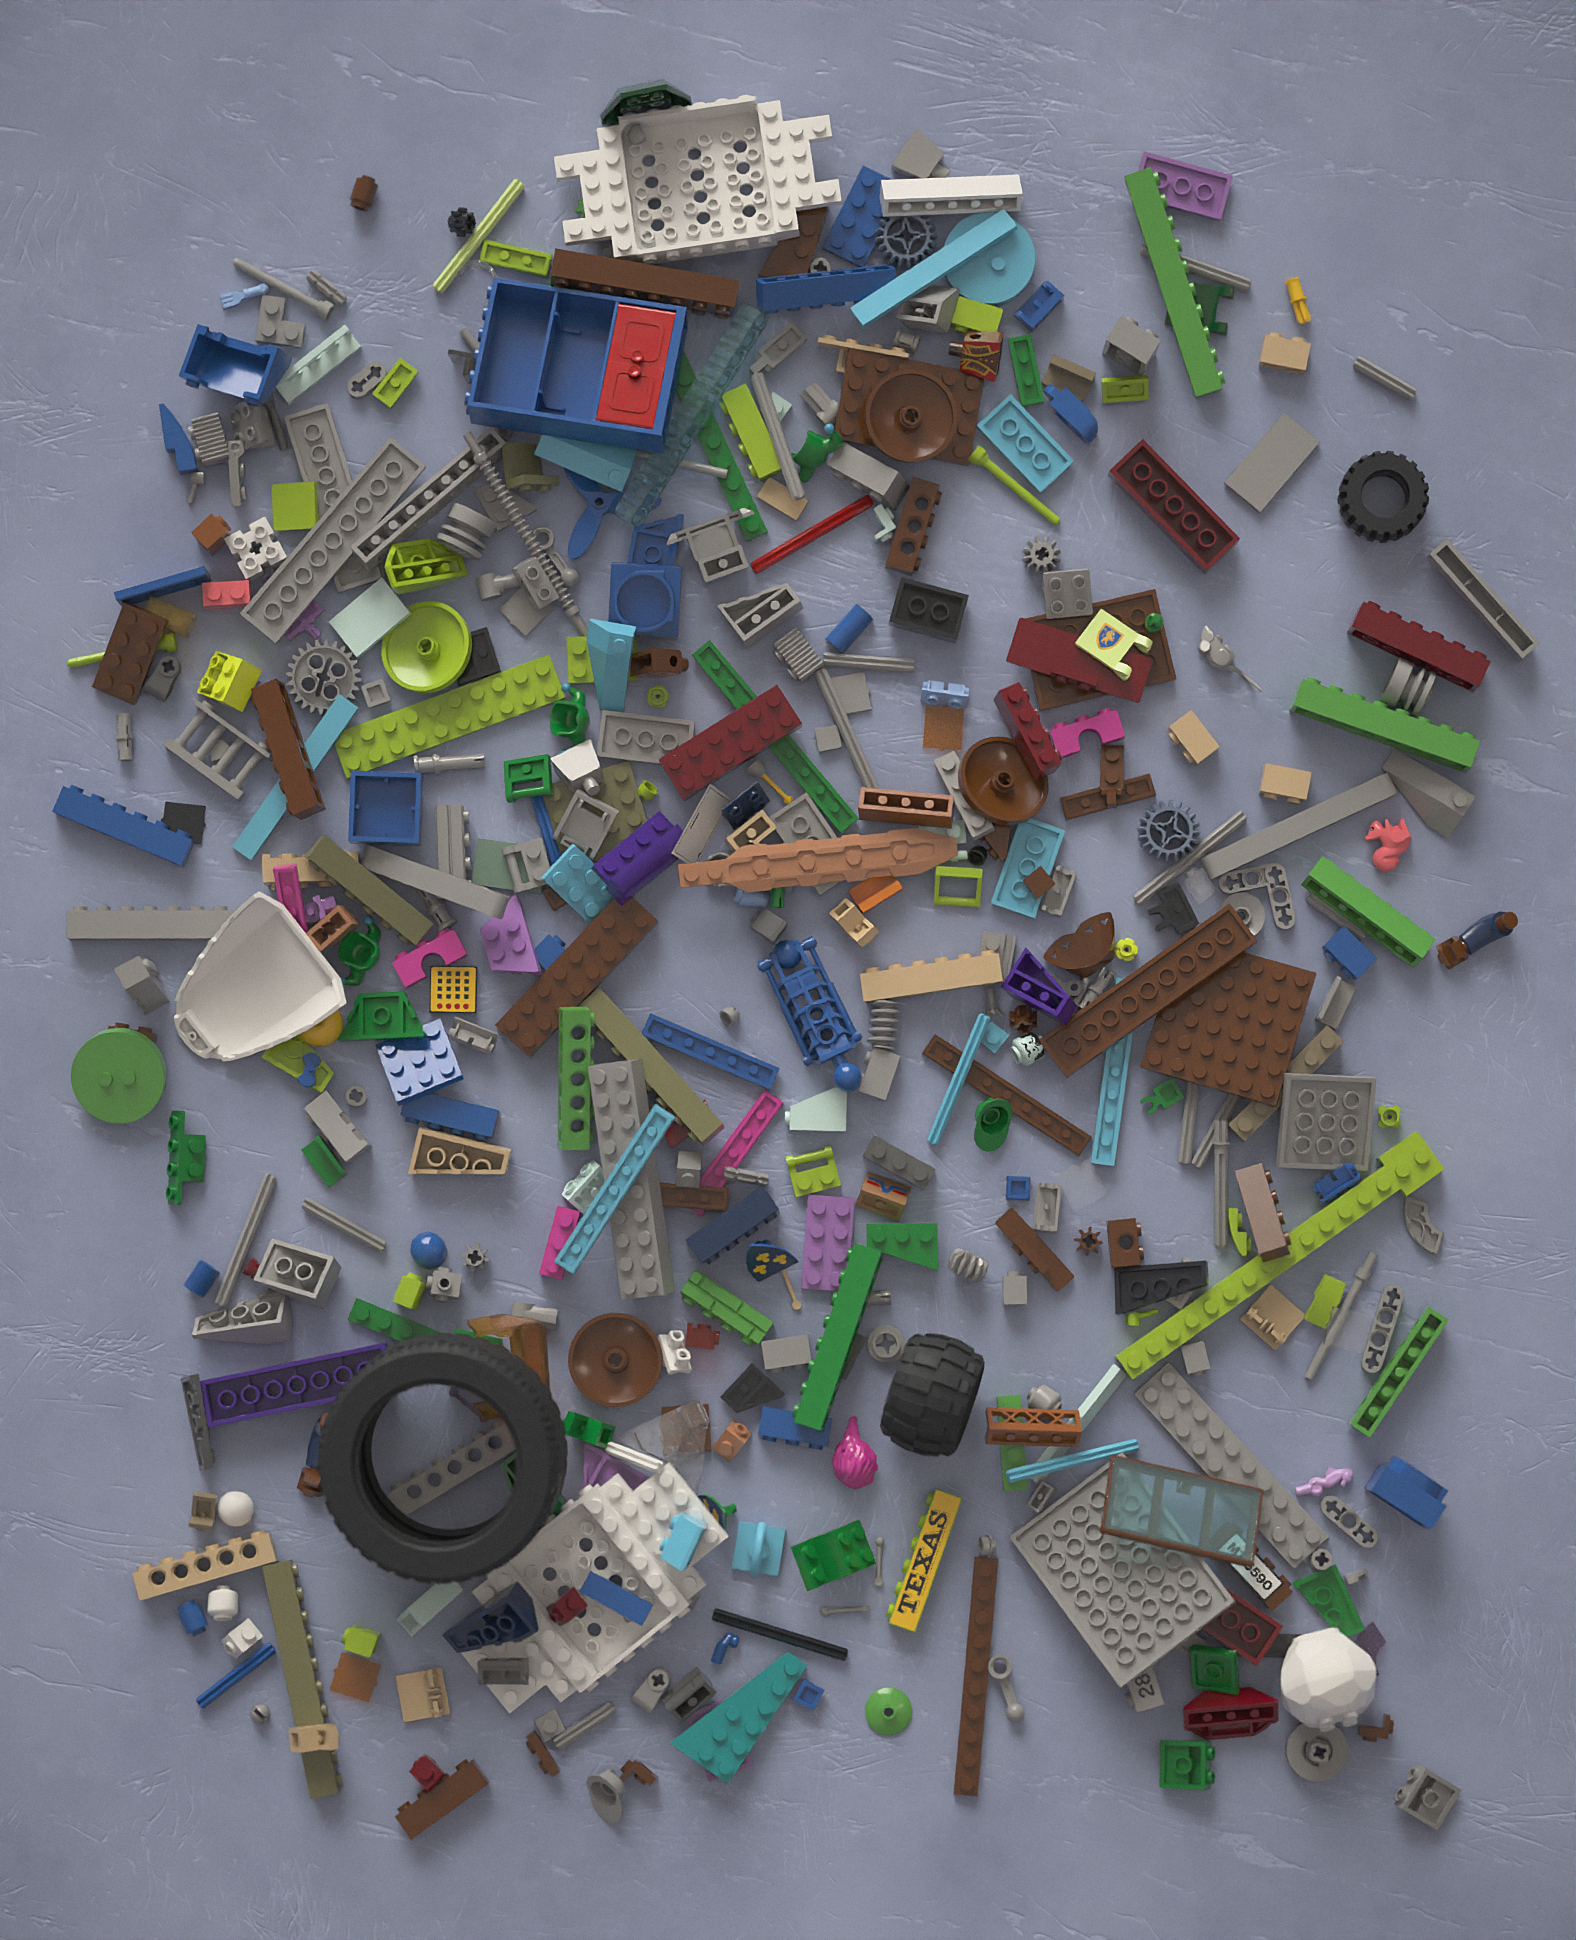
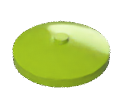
M435 601L415 603L407 607L412 614L383 637L381 647L382 661L389 676L401 687L415 693H433L448 687L463 673L471 656L472 637L464 618L450 606Z

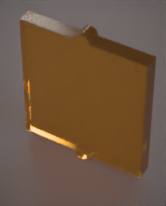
M943 706V708L926 707L923 747L938 748L940 751L944 749L961 750L964 709L947 708V706Z
M342 1652L338 1666L333 1670L335 1675L330 1690L369 1702L374 1686L378 1684L376 1680L381 1665Z

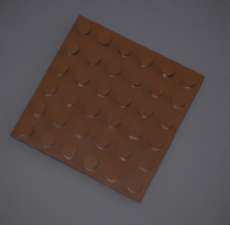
M1243 952L1156 1015L1140 1066L1141 1069L1277 1107L1284 1083V1073H1287L1317 973Z

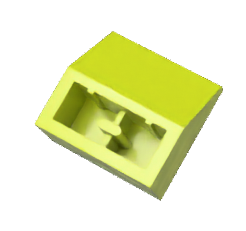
M215 651L208 669L200 681L197 693L229 708L243 712L251 696V689L255 687L262 670L243 659Z

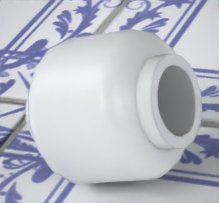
M219 1585L216 1586V1590L208 1594V1614L213 1617V1620L231 1621L232 1617L237 1615L238 1593L230 1590V1586Z

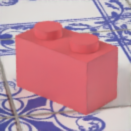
M249 580L202 583L203 606L206 610L245 608L252 600V584Z

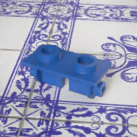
M1346 1162L1333 1171L1337 1178L1333 1181L1328 1174L1315 1182V1186L1312 1188L1317 1195L1321 1193V1203L1335 1200L1340 1195L1339 1192L1345 1188L1349 1190L1359 1183L1361 1174L1360 1171L1354 1173L1357 1169L1352 1162L1349 1164Z

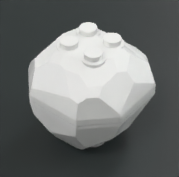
M1330 1628L1296 1637L1287 1651L1281 1668V1701L1283 1707L1308 1727H1317L1321 1732L1333 1730L1334 1724L1337 1722L1343 1723L1345 1727L1358 1723V1715L1367 1709L1374 1698L1376 1681L1374 1662L1365 1651L1345 1635L1340 1634L1338 1628Z

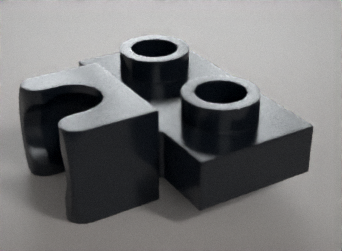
M1179 882L1159 891L1157 894L1162 903L1147 910L1149 916L1154 914L1162 916V922L1155 927L1157 932L1173 924L1177 934H1180L1200 924Z

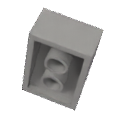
M272 1238L254 1277V1281L301 1303L324 1309L342 1267L333 1256Z

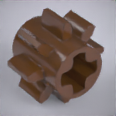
M1019 1005L1014 1011L1009 1012L1010 1028L1015 1027L1017 1033L1026 1034L1032 1030V1027H1037V1011H1032L1030 1006Z
M1091 1227L1088 1228L1087 1233H1084L1081 1229L1078 1230L1081 1236L1074 1239L1080 1245L1076 1250L1084 1249L1085 1256L1089 1255V1250L1098 1253L1097 1244H1103L1097 1238L1100 1232L1091 1233ZM1087 1235H1091V1239L1095 1240V1243L1091 1244L1089 1248L1086 1247V1243H1082V1239L1087 1238Z

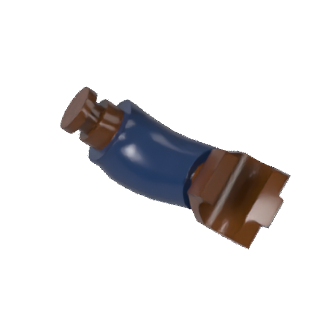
M1502 911L1489 914L1471 925L1459 935V938L1453 936L1437 945V957L1441 964H1445L1447 969H1451L1466 961L1469 955H1472L1482 947L1510 935L1518 924L1516 914Z
M328 1413L318 1419L312 1430L306 1458V1466L310 1468H302L297 1489L302 1491L304 1496L311 1498L313 1496H322L319 1484L321 1478L318 1475L317 1460L319 1459L318 1446L319 1439L322 1436L321 1430L324 1420L327 1418Z

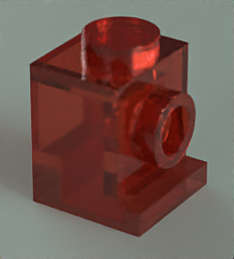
M688 1323L685 1346L714 1349V1345H719L720 1331L711 1330V1325L697 1324L696 1329L693 1328V1323Z

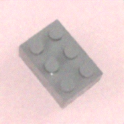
M1121 316L1107 337L1102 354L1137 376L1143 375L1155 357L1161 341L1157 339L1159 336L1149 329L1144 331L1138 327L1139 324L1130 317L1125 319Z

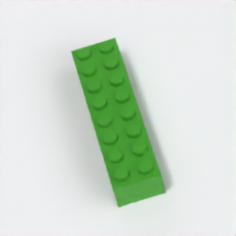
M1314 678L1302 679L1297 687L1289 710L1290 712L1464 773L1472 767L1480 741L1476 740V736L1463 732L1461 735L1453 732L1454 728L1448 725L1440 724L1439 727L1431 724L1432 721L1428 718L1418 716V719L1410 717L1409 712L1396 709V711L1387 709V704L1379 701H1374V703L1367 702L1362 695L1352 693L1350 696L1342 693L1343 689L1337 686L1330 685L1329 688L1320 685L1321 681Z

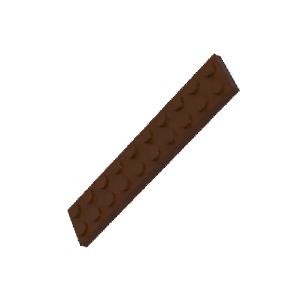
M1229 903L1075 1013L1066 1026L1060 1024L1040 1038L1039 1041L1067 1079L1258 941Z

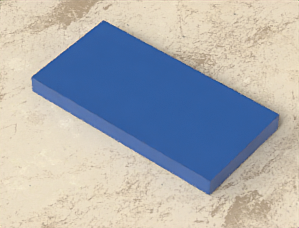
M202 566L116 591L114 595L116 601L121 606L126 601L137 604L202 585V583H209L211 578L209 572Z

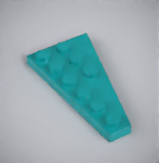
M790 1652L784 1653L761 1673L709 1711L699 1721L669 1742V1744L728 1784L807 1667V1664Z

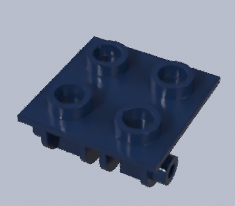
M756 781L721 809L722 816L735 830L738 826L745 824L753 814L764 809L770 800L759 782Z

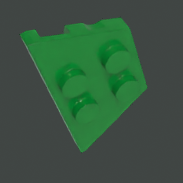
M406 992L359 993L354 1002L353 1010L348 1014L346 1026L342 1034L339 1035L338 1041L353 1042L427 1038V1034Z

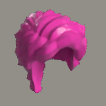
M856 1416L849 1418V1424L846 1426L844 1440L836 1445L832 1459L836 1478L842 1484L854 1490L872 1484L874 1474L879 1468L876 1463L877 1456L873 1449L859 1437V1427L856 1423L858 1419Z

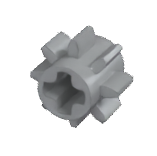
M479 1243L476 1244L474 1249L466 1245L468 1249L467 1254H461L462 1257H466V1262L463 1263V1266L471 1265V1272H474L477 1266L484 1270L483 1262L490 1261L484 1255L488 1249L479 1250ZM478 1251L481 1261H476V1264H472L473 1260L469 1259V1255Z

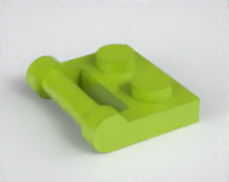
M831 1145L824 1146V1149L794 1157L792 1155L785 1156L796 1197L841 1186ZM827 1158L828 1165L796 1172L795 1166Z

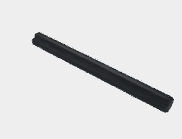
M718 1608L714 1610L712 1615L713 1621L841 1661H845L848 1655L847 1648Z

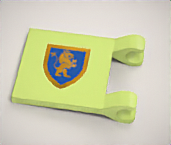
M1101 609L1075 642V645L1113 670L1119 678L1127 680L1132 669L1128 665L1120 663L1121 659L1133 644L1143 653H1147L1151 649L1153 642L1151 639L1139 635Z

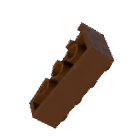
M829 206L796 211L800 236L778 241V245L775 246L758 274V279L810 272V265L814 259Z

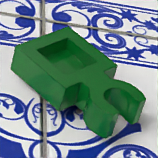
M1170 1078L1152 1089L1154 1097H1144L1140 1103L1143 1104L1146 1101L1152 1103V1109L1146 1112L1150 1115L1157 1110L1158 1105L1161 1104L1165 1110L1183 1099L1184 1096L1174 1079Z

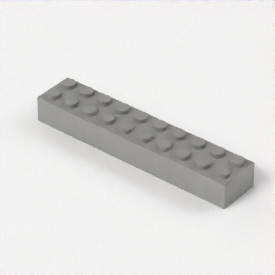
M642 1059L588 1066L604 1183L649 1114ZM654 1151L610 1219L621 1300L661 1296L675 1292L656 1154Z

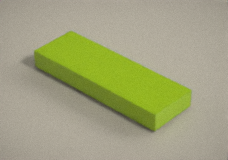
M484 239L479 263L547 278L552 254Z

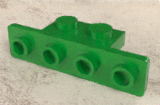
M172 1111L168 1121L171 1131L167 1146L170 1156L169 1163L167 1164L169 1181L166 1188V1198L168 1199V1205H181L182 1181L204 1182L206 1135L184 1134L185 1111Z

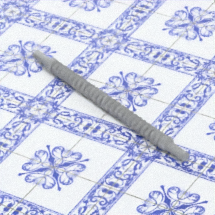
M470 431L463 437L475 456L473 458L475 463L480 464L481 467L479 469H483V476H487L486 481L491 482L489 486L494 488L493 493L498 494L496 498L501 499L500 504H504L503 510L508 511L507 516H511V522L514 521V528H518L517 533H521L522 536L520 538L525 540L524 545L527 544L529 546L527 550L532 551L531 556H535L559 596L558 602H562L563 605L561 607L566 609V616L568 618L571 617L581 636H586L588 628L579 614V607L573 604L574 599L569 598L571 594L566 593L567 588L562 586L564 582H560L559 579L561 577L556 576V570L553 571L554 565L549 564L550 559H546V553L543 554V548L539 547L540 542L535 541L537 537L532 536L533 530L530 531L528 529L530 525H526V519H522L523 513H519L518 510L520 508L515 507V501L512 502L513 496L508 495L509 490H505L504 487L506 485L501 484L502 478H498L499 473H495V467H491L492 461L487 460L489 458L486 451H482Z

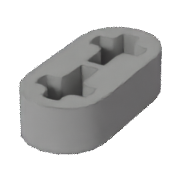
M372 362L352 377L347 385L350 395L353 398L362 399L377 388L387 375L384 365L379 362ZM373 368L376 370L382 369L380 371L381 377L377 378L374 376L368 380L372 375L371 370ZM364 381H366V383L362 386L363 391L361 393L359 391L353 392V390L355 389L353 386L354 383L360 385Z

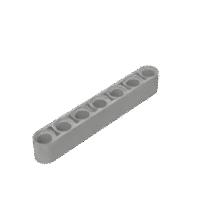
M369 844L366 845L360 862L367 870L499 919H503L510 899L507 895Z

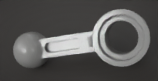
M546 527L535 529L532 536L537 538L542 534L549 536V542L546 545H539V547L543 548V552L548 555L561 573L560 580L564 582L563 585L567 587L575 586L578 583L579 575L574 569L568 568L554 548L555 538L552 531Z
M996 1655L989 1661V1673L1000 1681L1008 1705L1006 1709L1007 1718L1012 1722H1019L1023 1719L1025 1710L1022 1705L1017 1703L1009 1681V1674L1012 1670L1011 1661L1006 1656ZM998 1660L1004 1661L1007 1665V1670L1003 1674H997L993 1670V1664Z

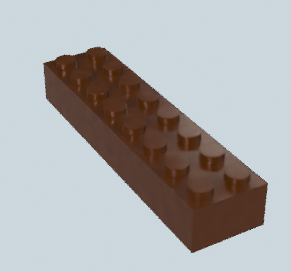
M555 248L550 286L687 307V310H692L691 313L695 315L709 313L714 314V317L718 319H728V317H733L740 280Z
M633 897L622 906L613 899L495 1026L531 1059L559 1029V1007H579L578 1005L598 988L658 924V920Z

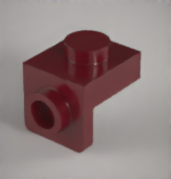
M572 1587L555 1602L549 1604L546 1610L548 1611L549 1618L554 1623L562 1626L571 1621L588 1604L575 1587Z
M426 1754L423 1757H419L409 1771L429 1792L446 1776L436 1764V1761Z

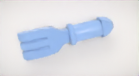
M259 284V286L247 290L244 289L243 292L233 291L220 295L222 307L227 309L237 306L244 299L249 300V298L266 294L269 288L265 284Z

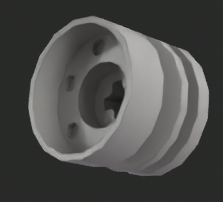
M454 503L447 517L455 525L452 527L443 524L441 528L450 535L438 533L436 539L443 543L447 549L462 557L480 560L482 554L476 551L474 547L485 550L486 546L478 539L479 537L490 539L497 524L464 505Z
M1399 657L1382 692L1380 702L1394 707L1401 699L1404 701L1402 710L1407 711L1410 704L1414 705L1410 715L1416 718L1419 712L1426 706L1432 694L1436 673L1430 671L1425 680L1423 675L1426 668L1422 667L1414 675L1412 674L1414 663Z

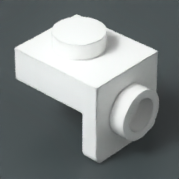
M248 1618L221 1641L225 1651L236 1659L260 1640L263 1635Z

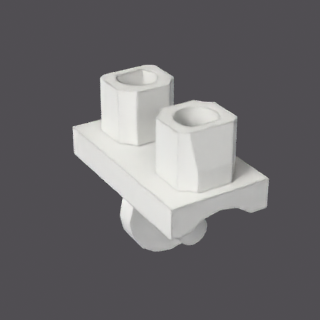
M681 1330L670 1331L669 1334L659 1335L658 1340L663 1356L662 1366L667 1368L668 1374L677 1372L690 1373L692 1370L689 1362L691 1357L683 1343V1332Z

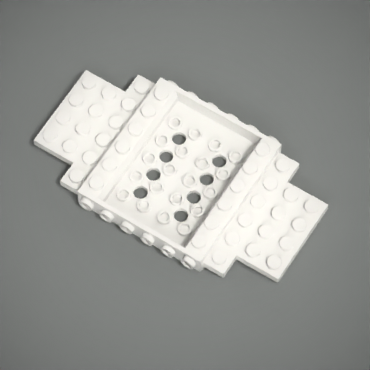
M670 1462L662 1467L660 1473H655L634 1491H632L619 1473L601 1487L599 1484H596L594 1487L590 1484L579 1492L581 1497L574 1502L570 1499L560 1507L563 1510L562 1513L557 1517L554 1514L549 1517L544 1524L545 1526L521 1553L504 1566L486 1574L488 1579L472 1591L483 1605L496 1594L518 1581L533 1599L539 1627L538 1632L521 1642L514 1643L510 1641L504 1642L500 1646L493 1644L483 1646L478 1650L461 1652L477 1674V1662L481 1658H528V1685L486 1684L509 1714L544 1685H547L560 1703L576 1690L580 1693L585 1689L590 1692L600 1684L597 1679L602 1675L608 1677L618 1669L615 1666L618 1662L623 1660L626 1663L636 1655L633 1650L639 1645L642 1648L646 1647L654 1640L652 1637L654 1633L659 1630L662 1634L672 1625L670 1620L675 1616H678L680 1619L690 1611L688 1606L692 1603L690 1598L707 1585L693 1565L729 1535ZM681 1512L708 1523L691 1563L684 1572L660 1558L662 1551L659 1550L664 1537L669 1539L672 1532L669 1529V1525L674 1515L678 1517ZM581 1539H591L593 1547L590 1551H583L580 1548ZM599 1556L605 1557L608 1561V1565L604 1570L596 1568L594 1564L595 1559ZM547 1567H552L556 1570L557 1576L552 1581L545 1579L543 1575ZM590 1571L608 1580L612 1575H619L623 1580L622 1588L653 1604L642 1626L579 1592ZM561 1586L575 1587L588 1604L586 1615L581 1618L575 1616L568 1623L559 1626L549 1618L546 1607L560 1597L558 1590ZM589 1624H599L601 1633L598 1636L590 1635L588 1632Z

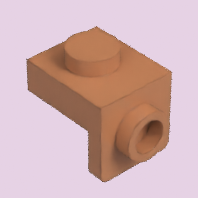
M733 1420L713 1445L712 1449L731 1462L752 1433L743 1424Z

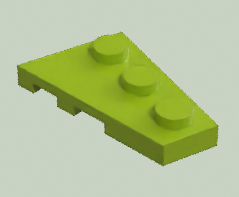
M298 1034L287 1041L267 1049L261 1058L297 1080L304 1072L305 1064L302 1056L307 1053H317ZM322 1059L316 1068V1085L310 1087L320 1094L324 1092L334 1076L333 1071Z

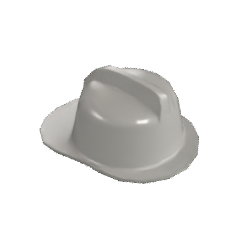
M611 1768L599 1775H590L586 1783L596 1813L609 1823H617L623 1815L621 1798L625 1787L622 1780L616 1776L614 1769Z

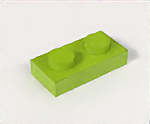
M399 358L372 395L392 409L419 374V371L402 358Z
M1148 375L1101 378L1103 403L1149 400Z

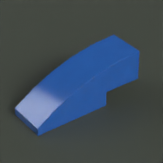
M159 404L165 450L168 454H176L177 468L180 475L199 472L196 456L184 429L172 412L164 404Z

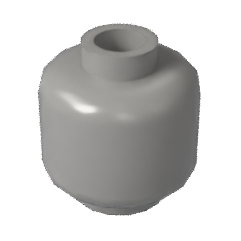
M1041 1385L1038 1388L1033 1387L1027 1395L1029 1400L1028 1409L1061 1410L1063 1406L1061 1395L1047 1385ZM1040 1417L1043 1420L1048 1419L1047 1417Z

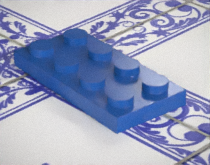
M864 165L862 166L822 246L823 250L858 267H865L876 245L875 238L880 236V234L876 233V229L884 228L879 222L880 220L887 222L886 217H883L879 198L881 180L892 179Z

